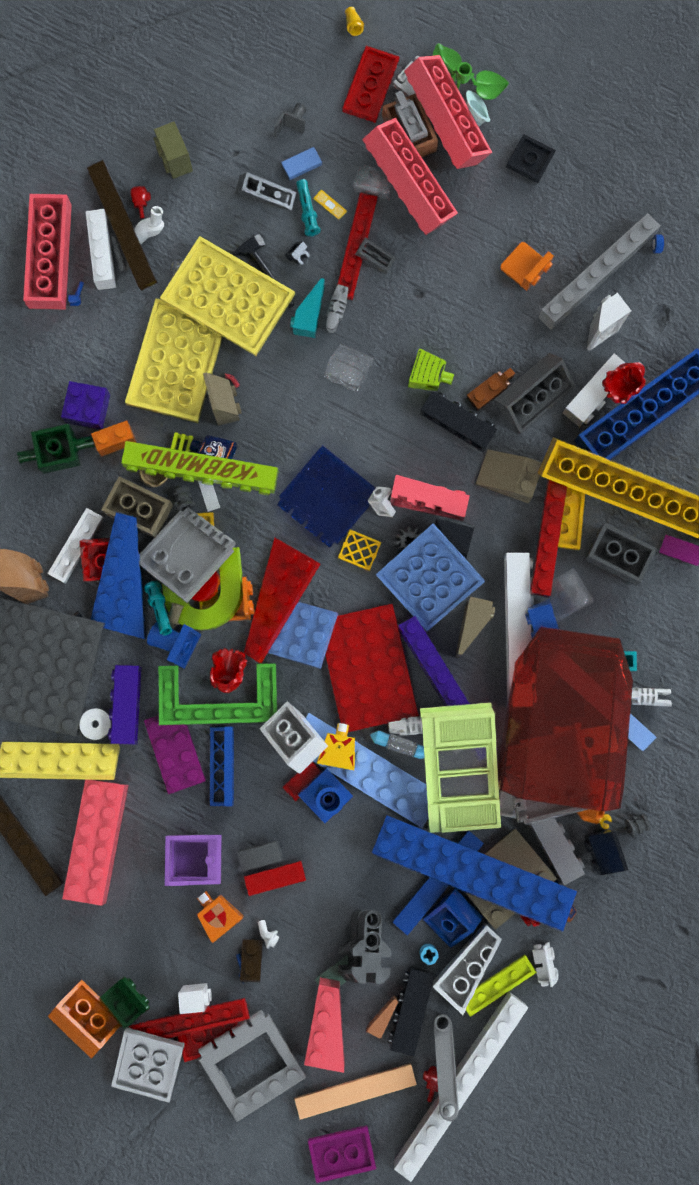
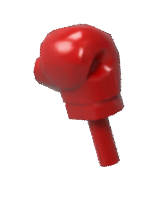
M135 186L130 190L134 208H139L140 219H144L143 207H147V201L151 200V194L145 186Z
M431 1066L423 1074V1079L427 1082L426 1088L430 1089L427 1098L428 1102H432L434 1093L438 1092L437 1066Z

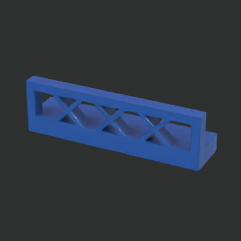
M210 727V806H234V727ZM215 731H224V742L221 745L215 740ZM219 749L224 752V761L221 764L215 760V753ZM219 769L224 772V781L221 784L214 779V774ZM214 782L218 785V787L215 790ZM219 788L224 791V802H214V793Z

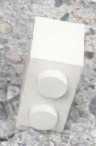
M207 983L184 985L178 992L180 1014L205 1012L210 1001H212L211 989H208Z

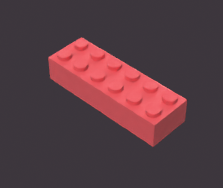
M440 55L418 57L404 72L416 93L417 99L425 109V114L429 117L435 132L439 135L443 147L447 150L452 164L456 169L478 165L492 151Z
M396 118L376 126L362 139L367 150L371 152L377 165L383 170L387 180L393 185L399 198L404 202L409 213L414 217L420 230L425 235L444 225L458 214Z
M30 194L23 298L29 309L66 310L72 208L67 195Z
M85 779L62 899L100 906L106 904L128 785Z

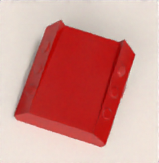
M110 538L80 540L83 581L100 580Z

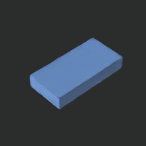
M312 147L281 162L289 180H292L321 166L322 161L315 148Z

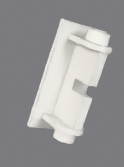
M549 942L543 945V947L541 944L533 945L534 949L532 952L535 964L542 963L543 967L536 968L538 982L541 983V986H548L550 982V987H553L558 980V970L554 968L553 964L555 958L554 950L552 947L550 948Z

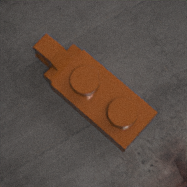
M509 368L503 374L500 371L495 373L467 394V399L479 411L507 389L510 385L509 380L514 377L515 372Z

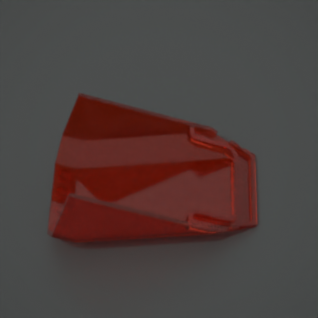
M546 627L538 629L533 639L530 640L523 653L514 663L498 763L499 790L520 799L604 812L621 808L625 782L633 679L620 638Z

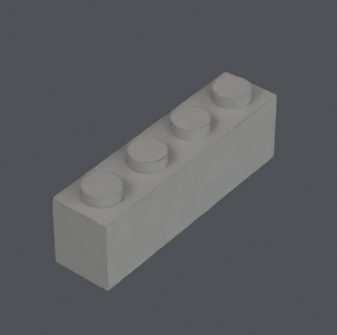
M555 818L529 824L561 884L566 885L585 874L583 871L585 866L579 857L576 858L573 853L575 848L570 839L566 840L563 834L565 829L560 822L557 823Z

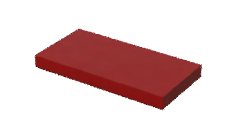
M366 46L344 102L342 112L376 123L400 57Z

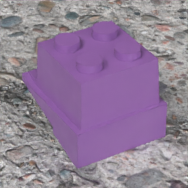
M167 835L165 841V886L221 884L222 835Z

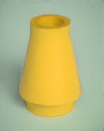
M348 7L345 10L347 31L352 36H358L364 30V23L355 8Z

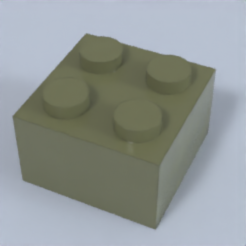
M175 121L154 129L156 137L153 140L158 155L162 158L166 173H170L172 178L175 179L192 172L189 153Z

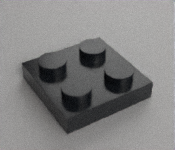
M523 134L506 168L539 183L556 150Z

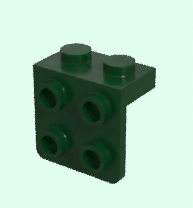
M125 977L116 982L99 998L124 1030L140 1015L150 1009L148 999L136 991V985L130 978L127 979Z

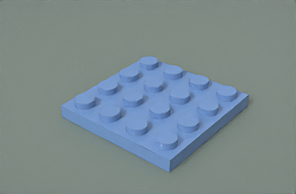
M434 523L376 574L413 617H417L426 631L430 630L485 582L481 575Z

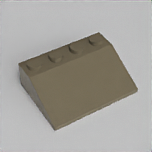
M515 828L484 853L487 856L552 882L557 879ZM466 893L495 930L515 914L510 910Z

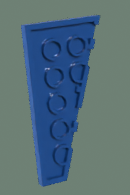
M117 512L91 620L105 623V629L146 639L142 578L139 564L140 554L138 552L137 517Z

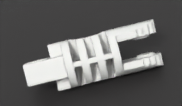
M631 688V691H622L621 701H629L632 705L671 706V700H658V695H670L671 689Z
M421 717L402 718L400 721L388 723L390 734H400V736L423 734Z

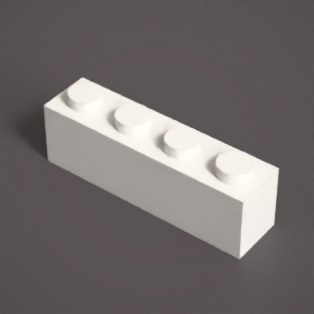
M104 209L86 211L94 283L98 290L116 288L108 217Z
M613 354L565 408L563 414L579 427L583 423L587 425L594 417L592 413L595 409L599 411L606 403L604 399L607 397L608 392H605V388L602 386V381L606 378V372L615 370L625 362L616 354Z

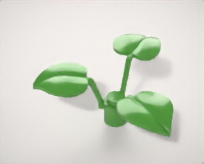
M440 43L436 45L433 56L440 55L449 73L452 75L456 74L458 90L460 84H466L471 79L473 85L477 86L476 93L478 96L485 100H492L498 97L508 86L509 82L505 78L492 71L479 72L475 81L474 73H471V65L467 62H462L461 56L455 50L447 48Z

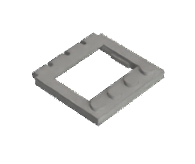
M262 1010L250 1016L251 1025L248 1024L247 1020H244L231 1028L234 1033L233 1036L227 1031L214 1039L216 1047H214L212 1042H209L198 1049L201 1055L199 1057L200 1063L236 1122L306 1078L305 1072L269 1013L265 1015ZM267 1032L272 1044L287 1066L236 1098L229 1082L222 1071H219L216 1063Z

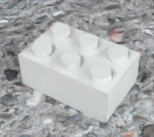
M288 701L260 728L261 732L286 764L299 774L328 747L300 711Z

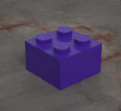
M69 381L61 418L67 424L102 430L110 399L109 391L104 387Z

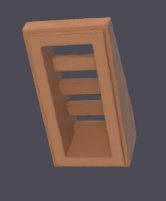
M393 996L367 1025L366 1032L379 1039L382 1038L398 1004L397 997Z

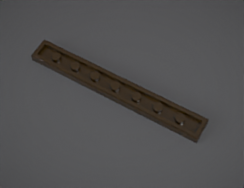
M101 160L87 167L139 289L142 291L158 283L104 160Z

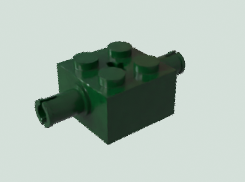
M65 424L31 432L34 449L19 451L17 456H20L18 457L20 464L37 460L38 469L43 474L81 466L78 455L79 450L94 448L95 443H93L92 435L76 439L71 426Z

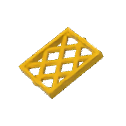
M350 529L338 558L370 571L382 542ZM350 535H352L354 541L348 543V538ZM355 535L360 536L362 538L357 540ZM364 540L366 547L360 549L358 542ZM367 540L372 541L374 543L369 545ZM356 543L358 550L351 552L349 546ZM377 545L376 552L372 553L370 547ZM347 547L349 553L343 555L342 552L344 548ZM368 549L370 555L364 557L362 551ZM359 552L361 559L355 561L353 554ZM351 556L352 561L346 559L345 557ZM371 557L372 561L370 565L367 566L365 559ZM363 561L365 566L358 564V562Z

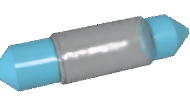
M379 730L371 734L373 742L386 747V749L412 758H424V746L419 745L417 742Z

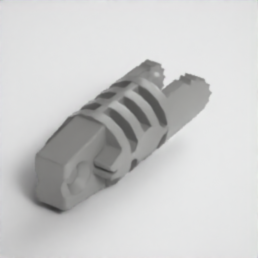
M337 285L331 297L326 314L328 317L326 323L328 333L336 332L339 321L343 318L348 296V287Z

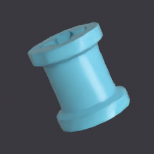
M430 943L422 945L419 951L422 961L427 965L434 964L438 959V952L435 946ZM428 949L433 953L429 959L427 956H424Z

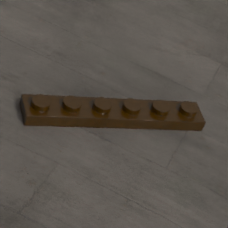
M0 795V833L44 895L48 896L61 886L63 882Z

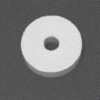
M90 709L80 719L82 734L92 740L103 739L108 735L109 728H112V720L109 719V714L102 709ZM97 720L99 722V726L97 728H94L93 722Z

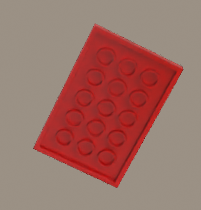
M393 604L337 616L325 656L340 723L349 725L348 732L400 721L402 718L418 717Z

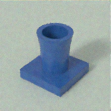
M156 622L148 634L147 644L169 651L167 660L185 669L202 634L184 624L180 633L172 629L169 635L163 636L162 634L160 635Z
M326 767L298 793V796L324 823L337 814L353 797ZM327 795L330 796L328 800H324Z

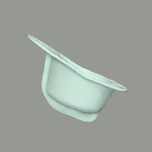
M468 90L466 92V104L478 127H480L484 122H490L487 107L475 92Z

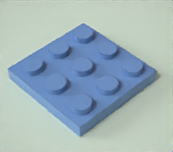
M298 602L268 654L321 669L338 613Z

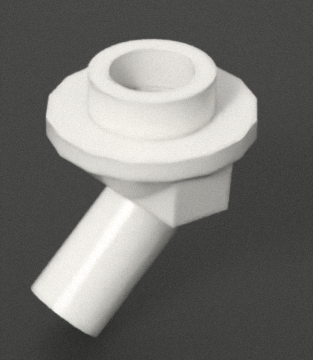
M265 920L259 921L260 935L265 941L266 948L269 949L270 946L274 948L279 940V936H277L278 931L268 932Z

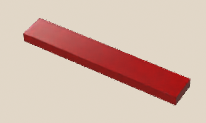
M361 192L337 285L348 287V300H353L363 261V259L355 254L365 237L368 239L378 196Z
M241 998L207 1006L205 1012L178 1013L132 1024L129 1028L168 1039L248 1020L250 1017L246 999Z

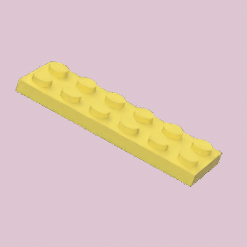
M2 742L0 748V778L114 780L120 746L119 744Z

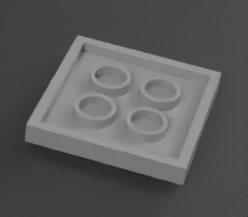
M126 1027L111 1087L170 1103L185 1043Z

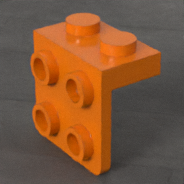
M521 242L501 264L500 269L527 291L532 285L535 286L539 282L543 272L547 273L553 265L551 262L554 255L548 251L542 257L527 243Z
M242 577L243 597L241 604L229 621L251 620V615L254 614V603L250 600V596L253 595V586L247 577Z

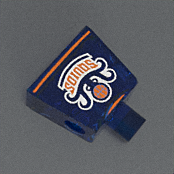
M207 435L203 443L193 439L189 450L198 454L233 459L238 446L234 441Z

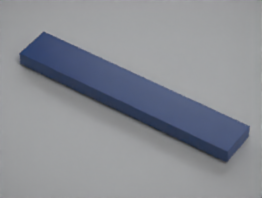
M468 830L457 844L478 851L484 843ZM428 878L392 922L408 936L447 889L448 885Z

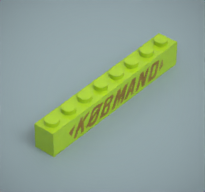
M130 441L125 442L121 462L124 468L130 472L141 470L145 471V474L156 476L157 473L164 474V477L169 479L181 477L187 482L198 480L202 481V484L210 486L213 483L221 484V487L232 489L233 486L240 488L239 490L244 492H251V490L259 491L258 493L262 495L275 494L279 473L278 467Z

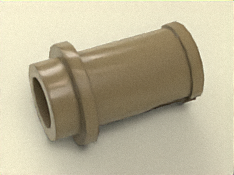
M172 602L168 619L170 626L176 628L180 624L178 621L184 606Z

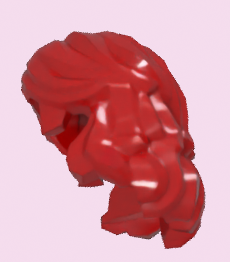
M640 362L623 363L615 370L606 372V378L602 381V386L605 388L604 391L608 392L607 398H611L616 404H626L631 396L638 394L646 382L644 366Z
M220 649L212 654L214 667L210 670V682L219 691L230 693L236 690L242 683L244 677L243 670L247 665V660H245V654L239 652V650L233 653V649Z

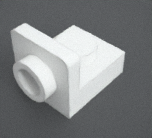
M378 486L368 499L369 504L379 516L393 517L396 512L388 500L392 493L390 488Z

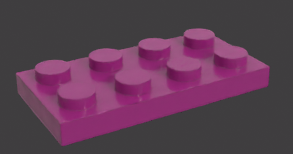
M159 715L144 720L168 795L205 782L206 779L188 725H159Z

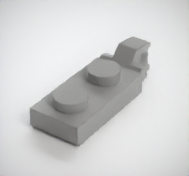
M402 90L395 93L394 99L397 103L394 105L395 111L411 142L427 137L428 131L413 100H406Z

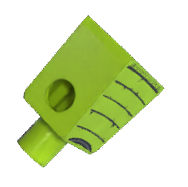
M419 349L408 387L438 391L440 382L452 384L454 374L444 371L445 360Z

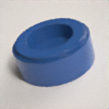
M655 234L652 250L654 254H661L664 248V237L662 234Z

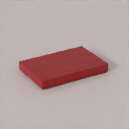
M238 1022L177 1036L179 1042L185 1043L182 1053L184 1062L199 1058L201 1055L198 1049L209 1042H212L214 1047H216L214 1039L229 1031L233 1036L234 1033L231 1028L238 1025Z

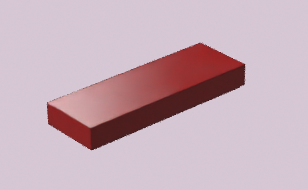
M302 861L244 876L248 895L252 896L306 881Z

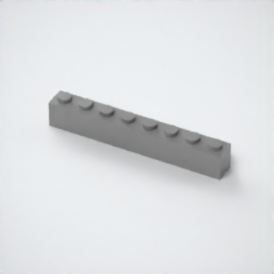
M647 213L542 308L538 318L552 330L650 241L661 225Z

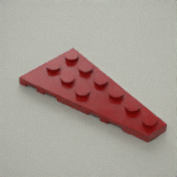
M275 537L244 650L246 655L259 663L263 662L320 566L319 562Z

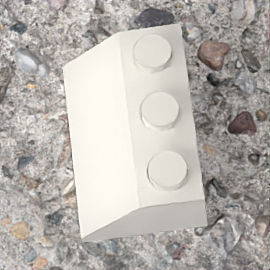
M618 293L612 297L611 295L605 297L601 301L602 304L597 308L598 311L593 315L594 319L590 324L587 344L588 351L617 333L630 314V308Z

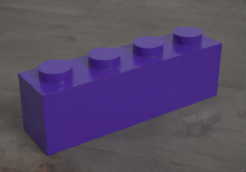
M115 665V670H112L111 679L114 681V689H111L110 699L113 701V708H110L109 711L112 728L108 730V739L111 740V744L138 745L142 667Z

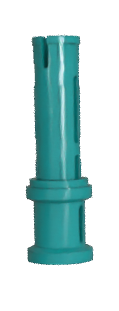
M302 179L297 181L296 185L303 211L301 219L305 224L304 233L306 236H315L321 232V229L317 224V213L313 210L308 182Z
M151 581L144 586L145 592L149 596L148 603L153 607L160 635H169L172 632V628L164 606L165 596L161 593L162 586L159 581Z

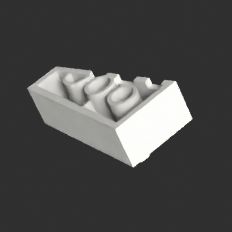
M485 923L434 979L432 984L433 988L462 1015L465 1013L470 999H472L488 964L491 962L502 940Z

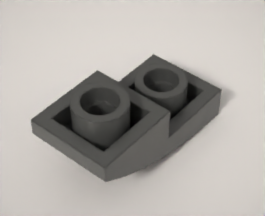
M278 840L261 843L258 846L237 851L242 871L283 860Z

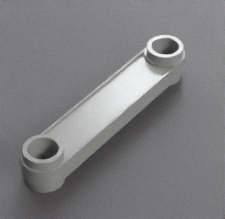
M441 1014L434 1020L439 1109L442 1118L451 1122L459 1115L453 1024L449 1016ZM442 1019L448 1021V1026L445 1029L438 1028V1023ZM453 1106L455 1113L451 1117H446L444 1115L445 1107Z

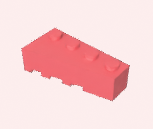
M396 475L390 502L392 506L463 521L470 495H466L464 491H452L442 486H435Z
M320 977L304 1065L344 1073L345 1059L340 981Z

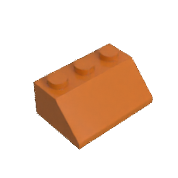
M81 980L59 1002L48 1017L92 1059L118 1030L120 1024L99 1000L100 996Z

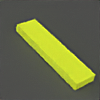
M525 954L477 986L472 999H470L466 1007L470 1017L537 973Z

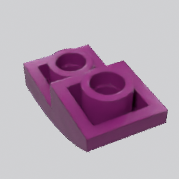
M665 535L659 551L660 554L695 566L699 565V546Z

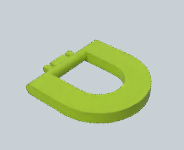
M239 547L232 548L234 552L220 566L221 593L217 602L207 609H195L189 602L186 603L162 584L165 606L168 612L172 602L184 606L178 623L181 625L185 624L195 630H212L224 625L235 615L243 597Z

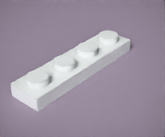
M86 508L47 574L66 584L81 559L80 540L92 539L103 522L104 517Z

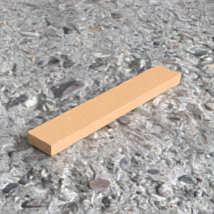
M409 1063L295 1097V1103L301 1120L417 1084L412 1065Z

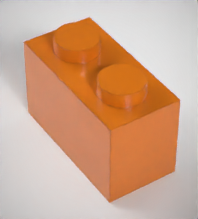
M127 420L91 433L96 449L101 456L124 449L126 441L137 443Z

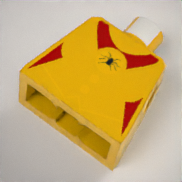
M337 723L336 734L327 733L325 743L328 747L319 755L317 764L354 770L355 738L347 737L349 725Z

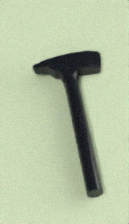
M260 234L253 236L235 250L233 256L248 255L262 273L278 281L257 253L259 248L265 246ZM292 300L289 303L288 308H291L295 305V303Z

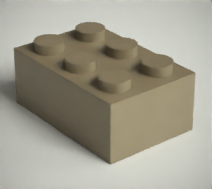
M119 476L101 510L105 515L114 519L117 512L137 517L138 531L155 538L162 529L173 504L171 501Z

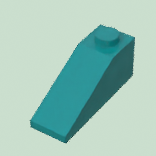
M321 278L297 308L295 317H291L290 327L293 328L294 335L316 337L325 279Z

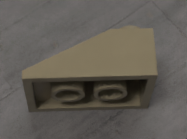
M207 372L203 373L211 407L218 426L239 421L238 414H242L240 404L235 403L234 397L237 396L235 386H231L228 379Z
M487 450L475 485L529 503L540 477L538 471L542 462L523 456Z
M469 597L466 601L455 658H459L485 625L493 619L495 607H492L493 601Z

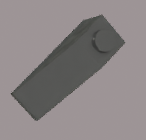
M248 172L239 176L235 194L250 200L287 210H292L297 193Z

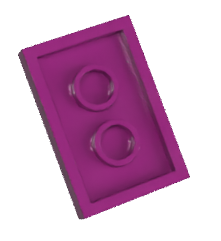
M367 1125L308 1139L316 1183L376 1169Z

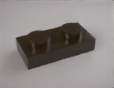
M243 939L240 982H261L263 940Z

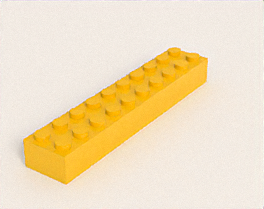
M554 437L552 438L538 471L541 477L699 539V495Z

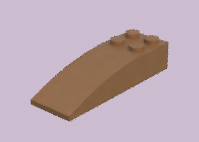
M0 549V591L25 604L49 597L47 593L49 586L46 580L42 579L41 573H43L40 562L21 552Z

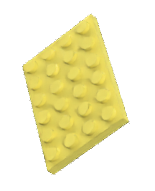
M199 236L160 299L257 356L293 299L295 291Z
M156 298L125 404L198 423L207 394L203 373H213L223 337L161 301V299Z

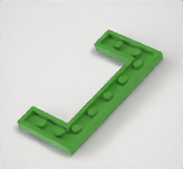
M256 664L257 703L179 705L178 666H158L159 725L267 722L277 712L276 664Z

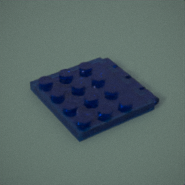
M322 445L279 495L281 500L277 505L286 513L294 509L290 516L301 525L308 521L305 528L317 537L322 532L323 535L319 540L330 548L334 543L337 545L371 506L368 499L375 490V487Z

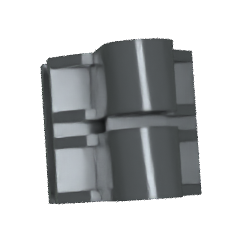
M356 910L351 916L350 939H347L339 947V954L348 955V965H338V973L345 981L383 984L390 976V968H381V957H391V949L384 941H381L382 917L378 911Z

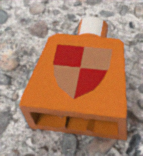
M206 891L197 898L204 907L197 916L212 943L244 917L222 895L213 900Z

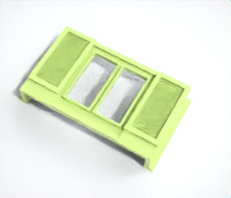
M491 702L420 708L429 832L444 833L501 828L495 713Z

